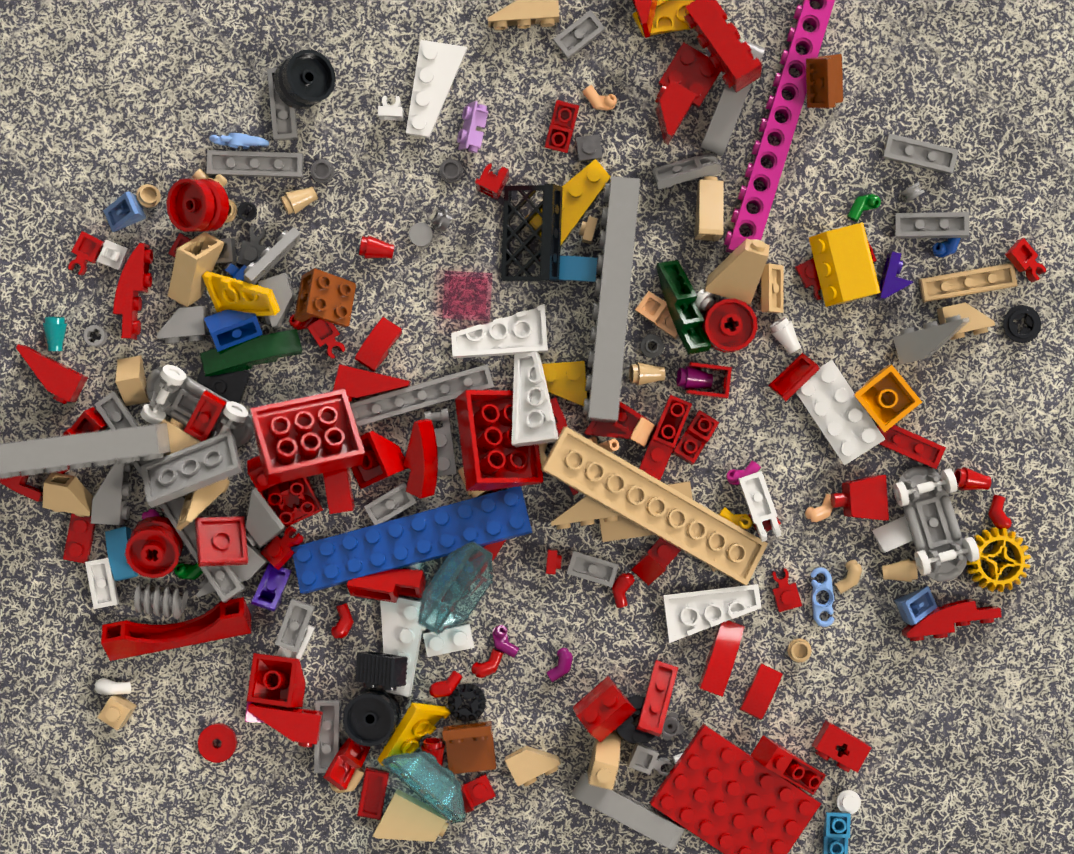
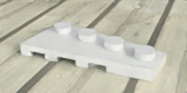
M398 596L397 603L380 601L383 653L408 658L406 685L397 687L396 691H386L388 693L406 697L411 696L423 631V621L428 602Z

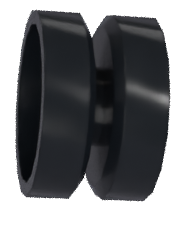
M301 50L293 54L279 65L274 76V85L278 96L285 104L295 109H308L326 99L334 90L336 82L335 71L330 61L322 53L314 50Z
M379 688L364 690L352 699L345 708L343 715L344 729L350 739L359 745L368 747L380 745L394 733L401 719L400 705L394 695Z

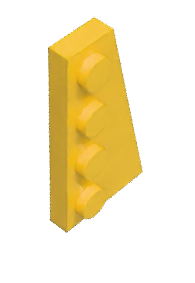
M596 159L562 186L561 245L604 188L605 183L611 178ZM538 213L530 221V224L536 230L542 224V218Z

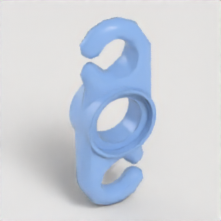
M229 133V136L211 135L209 137V140L215 144L232 148L243 146V149H249L250 146H269V141L243 133Z
M818 567L810 575L812 578H815L817 574L822 573L825 575V581L822 583L817 582L815 579L811 581L813 587L811 593L813 618L818 626L828 627L834 622V617L831 616L827 621H822L819 616L823 611L830 615L834 613L832 608L834 601L832 577L826 568ZM821 590H825L829 595L828 601L824 604H819L816 600V595Z

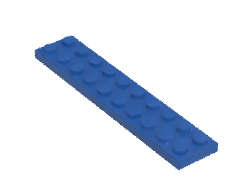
M518 486L291 547V549L295 552L293 560L300 593L307 594L347 583L354 578L404 568L530 534L533 531L522 487Z

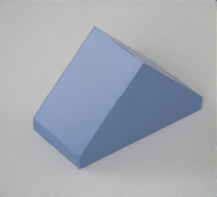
M130 191L125 192L103 210L112 232L146 219V215L142 206L138 203L136 195Z
M929 586L894 600L903 622L909 625L918 623L938 608Z

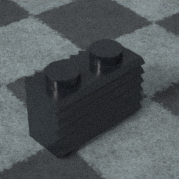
M372 651L357 652L355 682H363V687L376 688L378 685H381L382 690L396 691L397 687L406 685L408 658Z

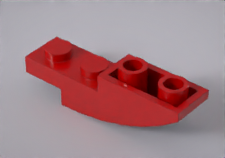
M139 243L127 260L120 275L114 298L113 314L122 316V338L127 340H137V335L141 333L138 311L142 309V298L138 297V293H148V287L151 288L152 274L149 273V264L153 262V251L145 243Z
M673 395L669 396L641 460L640 470L659 481L661 480L692 403Z
M971 599L951 602L939 606L914 625L908 624L902 630V635L909 638L910 641L924 640V636L933 635V638H946L948 633L955 632L954 623H956V626L971 625L970 621L979 620L980 623H992L994 618L1002 617L1001 608L997 606L976 608V601Z

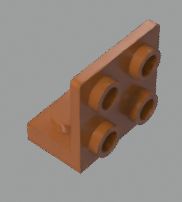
M842 54L806 59L807 108H833L835 103L843 102Z
M316 268L301 276L294 320L304 322L311 317H316L345 328L350 325L356 283Z
M491 721L444 726L442 733L443 741L446 743L449 774L496 769Z

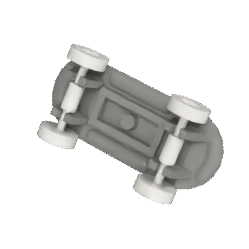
M165 365L154 369L148 376L146 391L150 403L144 405L140 413L141 417L148 423L160 424L167 414L186 426L202 394L207 390L227 402L208 439L231 430L235 437L236 446L239 447L246 444L254 433L252 417L243 405L237 402H230L186 376L180 368L173 365Z
M916 466L906 470L901 475L898 483L893 484V491L898 505L902 506L916 549L914 556L918 571L921 575H927L935 581H951L963 572L967 559L970 562L979 560V550L974 538H962L948 494L957 491L955 475L950 468L942 470L941 475L925 466Z

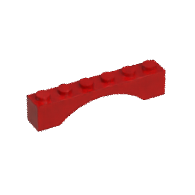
M244 597L228 600L227 602L221 601L205 614L180 623L150 625L124 620L102 625L101 645L109 660L113 661L250 634L251 613Z

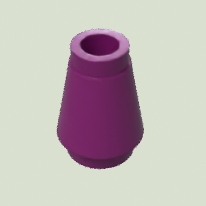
M688 366L678 369L676 384L682 387V389L712 387V374Z

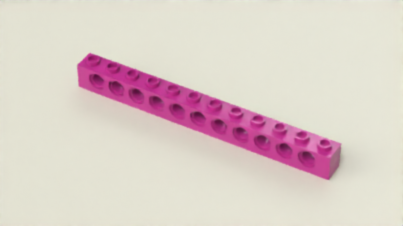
M803 0L802 5H797L793 17L797 19L795 28H790L786 40L790 42L788 51L783 50L779 64H783L781 73L777 72L772 86L776 87L774 96H769L765 109H768L769 113L767 118H762L759 132H762L760 141L756 140L751 154H754L755 158L753 164H748L745 172V177H748L746 186L742 185L739 191L740 207L739 209L735 208L733 211L731 222L734 223L732 232L727 231L724 245H727L726 252L732 253L746 238L750 240L762 239L807 93L806 59L818 57L835 0ZM810 1H817L820 4V9H813L810 6ZM803 24H811L813 27V32L805 31L803 29ZM796 46H803L807 54H798ZM789 69H797L800 76L797 78L792 77L789 74ZM787 90L791 92L793 99L785 100L782 97V91ZM782 113L786 118V122H777L774 115ZM768 136H776L779 140V145H770L767 140ZM768 158L772 163V167L769 169L764 168L760 160ZM754 181H762L765 185V190L757 191L753 185ZM754 203L758 207V213H749L746 208L747 204ZM740 226H748L751 230V235L749 237L742 236L739 231Z

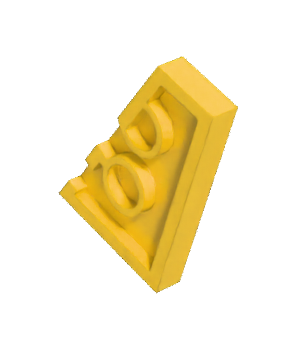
M658 0L650 36L689 30L690 28L684 19V16H686L685 6L695 0ZM634 12L632 16L643 37H645L637 13Z
M209 271L202 275L217 313L227 309L255 313L256 316H275L280 312L272 289Z
M412 702L378 757L379 763L382 766L400 767L419 747L418 742L427 733L431 735L436 729L434 725L442 717L446 719L451 714L450 710L445 706Z

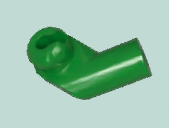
M874 194L857 197L847 218L858 222L862 212L877 209L881 204V199Z
M178 563L174 568V573L181 579L196 580L203 573L202 569L198 567V563L195 565Z

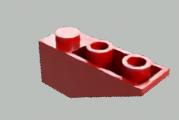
M764 735L751 753V756L765 768L812 795L815 794L826 777V774Z

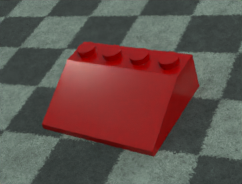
M345 389L250 408L260 461L267 486L362 465L365 452Z
M465 390L455 399L466 491H489L544 482L539 444L521 447L512 445L513 391Z

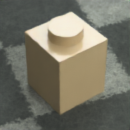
M119 694L113 695L109 698L97 718L118 731L125 726L137 705Z

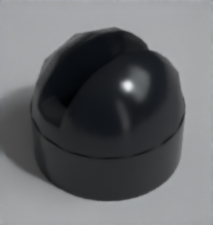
M244 202L238 207V216L244 221H251L257 215V209L251 202ZM249 205L252 209L245 218L242 214Z

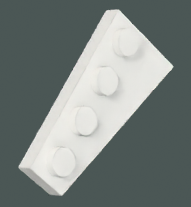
M420 40L406 135L430 138L461 62L467 52V47Z
M545 304L528 311L518 312L506 318L495 319L490 323L479 324L451 333L453 359L515 355L532 351L538 353L548 352Z
M536 351L515 354L512 445L521 447L556 442L558 440V432L540 354Z
M758 584L663 595L669 643L761 608Z

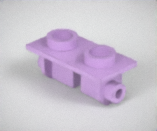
M478 101L468 103L463 110L462 119L464 124L457 136L458 150L469 147V152L477 153L478 149H481L484 132L477 131L476 127L485 128L488 111L486 110L487 106L478 104Z

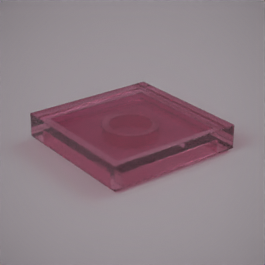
M445 271L442 318L490 321L493 273Z

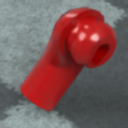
M631 573L621 574L613 584L612 592L616 608L628 605L625 593L635 581Z
M347 603L336 606L340 619L336 626L331 629V634L336 639L346 637L353 625V618Z
M493 649L488 661L484 663L475 662L472 665V673L478 678H484L495 673L504 653Z
M453 671L447 680L433 683L429 688L430 695L435 698L450 696L463 678L462 675Z

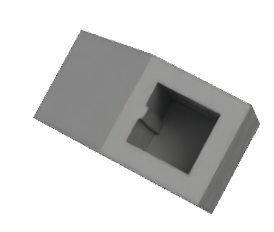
M286 273L258 281L259 286L272 289L278 303L280 312L275 316H264L267 324H271L275 329L281 327L296 298L289 275Z
M207 307L178 308L157 333V339L165 340V344L180 343L179 339L189 338V342L203 341L204 336H210L204 320L208 316Z

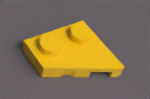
M585 361L542 364L548 392L584 406V400L587 399V391H585Z

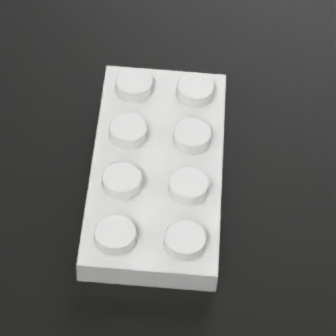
M833 360L821 366L796 391V394L844 466L885 440L870 415L854 397L855 393Z

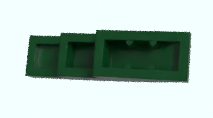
M679 261L657 263L656 268L662 292L687 354L709 351L712 345L702 328L705 320L695 304L698 296Z
M297 329L258 336L218 352L214 348L200 353V359L204 375L207 377L249 370L253 368V365L277 362V359L280 357L301 354L302 347Z

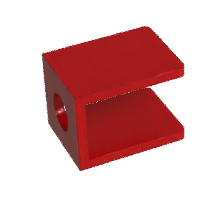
M695 362L687 364L691 368L724 372L722 394L695 390H684V394L719 399L728 398L732 367Z

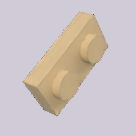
M768 263L764 267L761 275V312L784 313V265Z

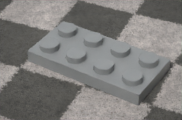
M231 430L141 466L146 499L151 508L242 472L235 437Z

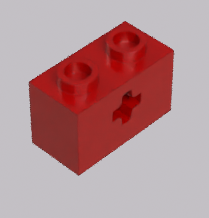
M827 720L812 743V746L817 749L816 754L827 761L831 757L838 761L836 766L848 773L850 769L858 773L871 750L867 743ZM837 745H839V746H842V745H843V747L845 748L844 752H842V751H840V750L837 751V750L835 749L836 746H837Z

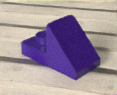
M892 251L887 254L880 281V293L877 294L876 300L881 301L914 283L913 281L896 277V274H900L903 266V261L900 260L901 253Z
M269 563L251 604L274 612L281 605L282 594L292 570L283 567L278 570Z

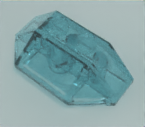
M474 541L451 552L422 594L418 623L438 635L443 630L453 628L465 622L493 582V554Z
M424 751L398 754L383 759L381 763L439 814L443 815L451 824L464 821L466 815L461 782L455 778L451 770L442 767L437 762L435 756Z

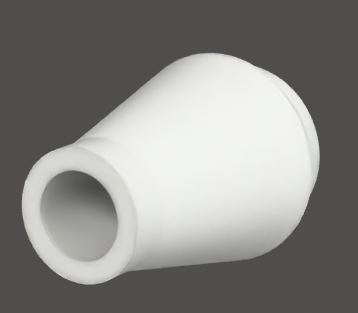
M787 317L777 320L770 326L771 334L789 354L801 348L792 321H788Z

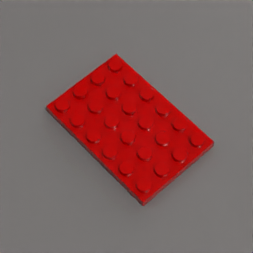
M704 723L649 802L651 806L723 854H788L821 805L818 800L790 781L765 768L750 754Z

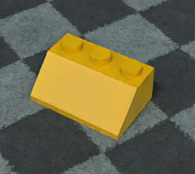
M863 223L826 231L809 237L825 307L844 304L880 293Z

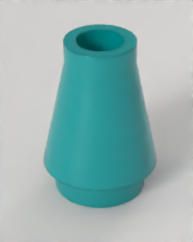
M45 317L43 328L48 351H63L67 327L65 317Z

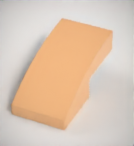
M648 291L635 311L668 335L677 339L679 335L669 313L667 303Z
M640 417L629 439L645 448L656 426L647 419Z

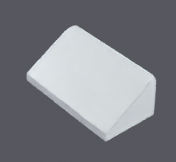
M905 516L872 530L883 553L913 541Z

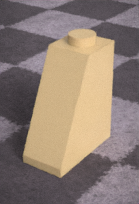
M705 176L703 180H699L697 183L694 240L718 241L723 236L724 181H718V177Z
M203 232L177 248L168 297L186 307L199 300L206 288L202 275L206 271H213L224 242Z
M746 238L708 275L705 291L729 299H738L751 305L769 256L770 245L765 244L761 240Z
M613 731L602 742L595 739L587 771L589 785L613 790L619 767L621 738L616 731Z
M397 789L373 837L377 839L435 842L438 835L443 837L449 825L446 823L447 815Z

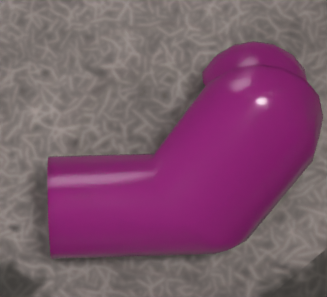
M504 625L496 626L492 632L495 648L514 658L519 647L509 642L508 630Z
M561 648L557 651V656L559 657L557 666L546 672L552 683L571 670L573 656L567 648Z

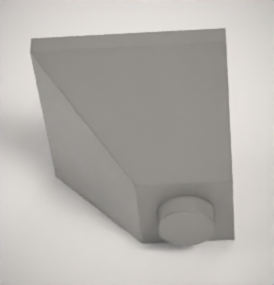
M255 488L251 491L245 531L248 543L252 547L256 545L260 549L282 533L285 526Z

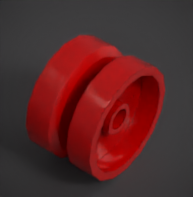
M180 179L172 185L168 192L166 201L167 213L173 225L184 232L216 231L223 226L228 217L229 199L225 189L217 181L212 179Z
M724 299L715 303L704 315L705 321L702 325L712 345L711 347L722 353H734L748 346L754 339L758 329L757 317L753 309L738 299ZM731 323L732 330L725 328L724 324Z
M160 516L147 517L138 522L127 542L125 551L127 563L133 571L141 576L149 578L164 577L172 572L178 564L184 542L168 518Z

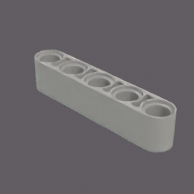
M746 41L751 47L754 59L758 57L761 61L766 48ZM725 84L700 148L723 156L751 84L737 93L733 87L728 88Z
M584 772L571 793L572 796L671 850L676 848L686 829L677 822L676 824L673 823L674 820L660 812L655 811L654 813L653 809L637 800L632 801V797L615 788L609 790L589 785L587 773Z

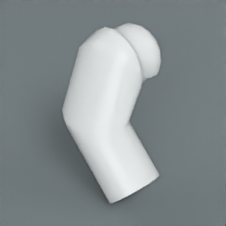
M101 678L95 683V691L98 694L104 695L130 694L131 684L130 682H115L107 678Z

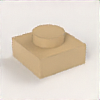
M589 216L587 222L582 221L579 235L583 236L582 242L592 243L598 218Z

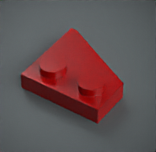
M619 402L618 421L616 423L591 421L584 433L593 436L629 439L640 417L647 418L624 403Z

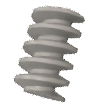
M139 582L134 594L135 611L141 613L144 610L148 615L154 611L155 616H160L163 613L166 618L173 614L174 619H179L186 608L188 590H185L183 595L180 596L178 588L175 589L173 594H170L169 587H166L164 592L161 593L160 585H157L155 590L151 591V584H147L143 590L141 582Z

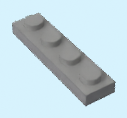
M207 150L206 174L210 176L221 174L222 176L303 178L304 154Z

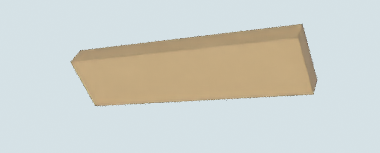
M1012 263L919 279L923 303L1018 286L1015 268Z

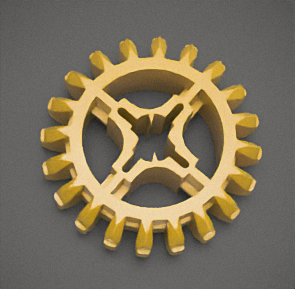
M992 527L991 532L985 529L982 530L983 538L976 534L974 538L977 541L979 560L973 562L967 560L966 565H972L967 570L968 574H974L972 581H980L979 587L985 588L987 586L988 591L992 592L995 588L998 592H1003L1005 587L1008 590H1012V582L1020 585L1021 581L1018 577L1025 578L1027 576L1023 572V568H1030V565L1026 564L1025 560L1031 558L1030 555L1024 554L1028 550V546H1020L1023 538L1018 537L1015 539L1016 532L1010 531L1008 533L1006 528L998 531L996 527ZM997 540V544L994 545L991 552L982 553L989 543ZM1006 543L1012 548L1015 560L1008 557L1007 547H1005ZM997 556L1002 560H1006L1007 563H997L994 560L988 559V557L994 558ZM981 560H984L988 563V572H990L989 577L985 574L981 567ZM1005 567H1013L1006 576L998 579Z

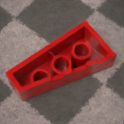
M695 0L685 6L686 16H684L687 25L690 29L695 28L699 34L696 36L699 44L703 49L708 48L711 53L709 58L716 69L720 67L724 73L722 78L728 88L733 87L737 93L761 77V61L758 57L754 59L751 47L746 41L743 43L739 41L741 37L732 22L726 23L728 17L717 0Z

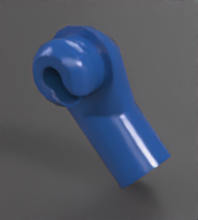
M948 238L946 241L935 243L932 248L933 254L936 257L943 258L955 253L961 238Z

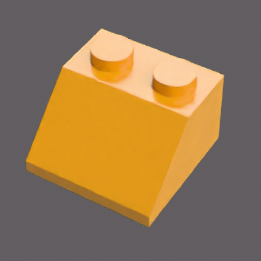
M893 365L884 367L854 394V397L884 433L922 403Z

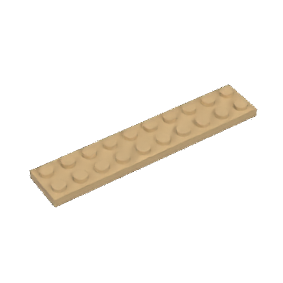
M563 427L558 440H556L541 469L742 585H748L768 545L767 542H762L760 538L568 427Z

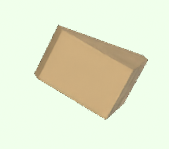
M142 356L118 359L115 382L125 405L131 406L150 402L146 391V377Z

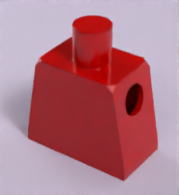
M872 475L842 483V493L831 494V506L833 508L843 507L844 516L889 520L886 475Z

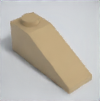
M228 478L186 494L176 529L182 530L221 493H225L230 484Z

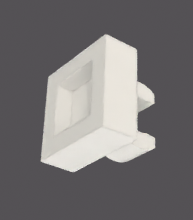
M383 96V106H378L379 119L404 121V110L400 107L401 100L399 96H396L394 105H388L387 96Z
M105 240L97 262L121 271L130 249Z

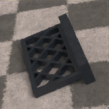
M556 184L504 187L501 281L559 283L563 187ZM519 191L524 198L515 206L511 202L512 192ZM537 191H543V200L536 206L530 198ZM526 202L534 208L527 218L519 211ZM538 213L542 218V224L536 230L530 224V221ZM517 214L523 222L514 230L510 226V221ZM527 225L533 234L524 242L518 234ZM537 237L541 242V248L535 254L529 245ZM516 238L522 246L513 254L509 246L510 242ZM526 249L532 258L523 265L517 257ZM535 261L540 265V276H532L528 271ZM515 262L521 270L515 276H508L509 266Z

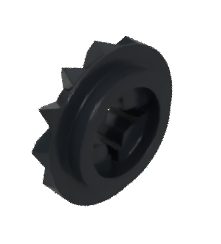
M1015 306L1009 309L1006 315L1003 316L1002 327L1005 331V336L1009 337L1013 342H1030L1040 332V316L1029 306ZM1024 317V324L1029 328H1022L1018 331V325L1013 321H1020Z
M465 683L458 685L448 698L450 713L460 721L470 722L477 720L485 710V695L479 687L473 684ZM461 694L467 700L475 697L471 703L472 712L467 707L458 709L463 703Z

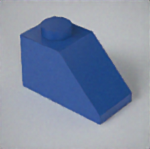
M226 309L204 318L217 352L263 335L255 313Z

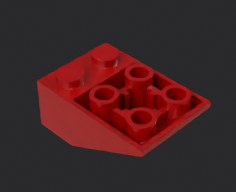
M260 456L247 461L248 475L285 528L323 510L308 477L267 486Z

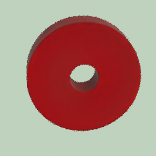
M222 723L209 725L201 732L198 738L200 754L206 760L213 763L226 761L234 754L237 748L235 732L228 725ZM215 739H219L222 744L220 747H216L214 745Z

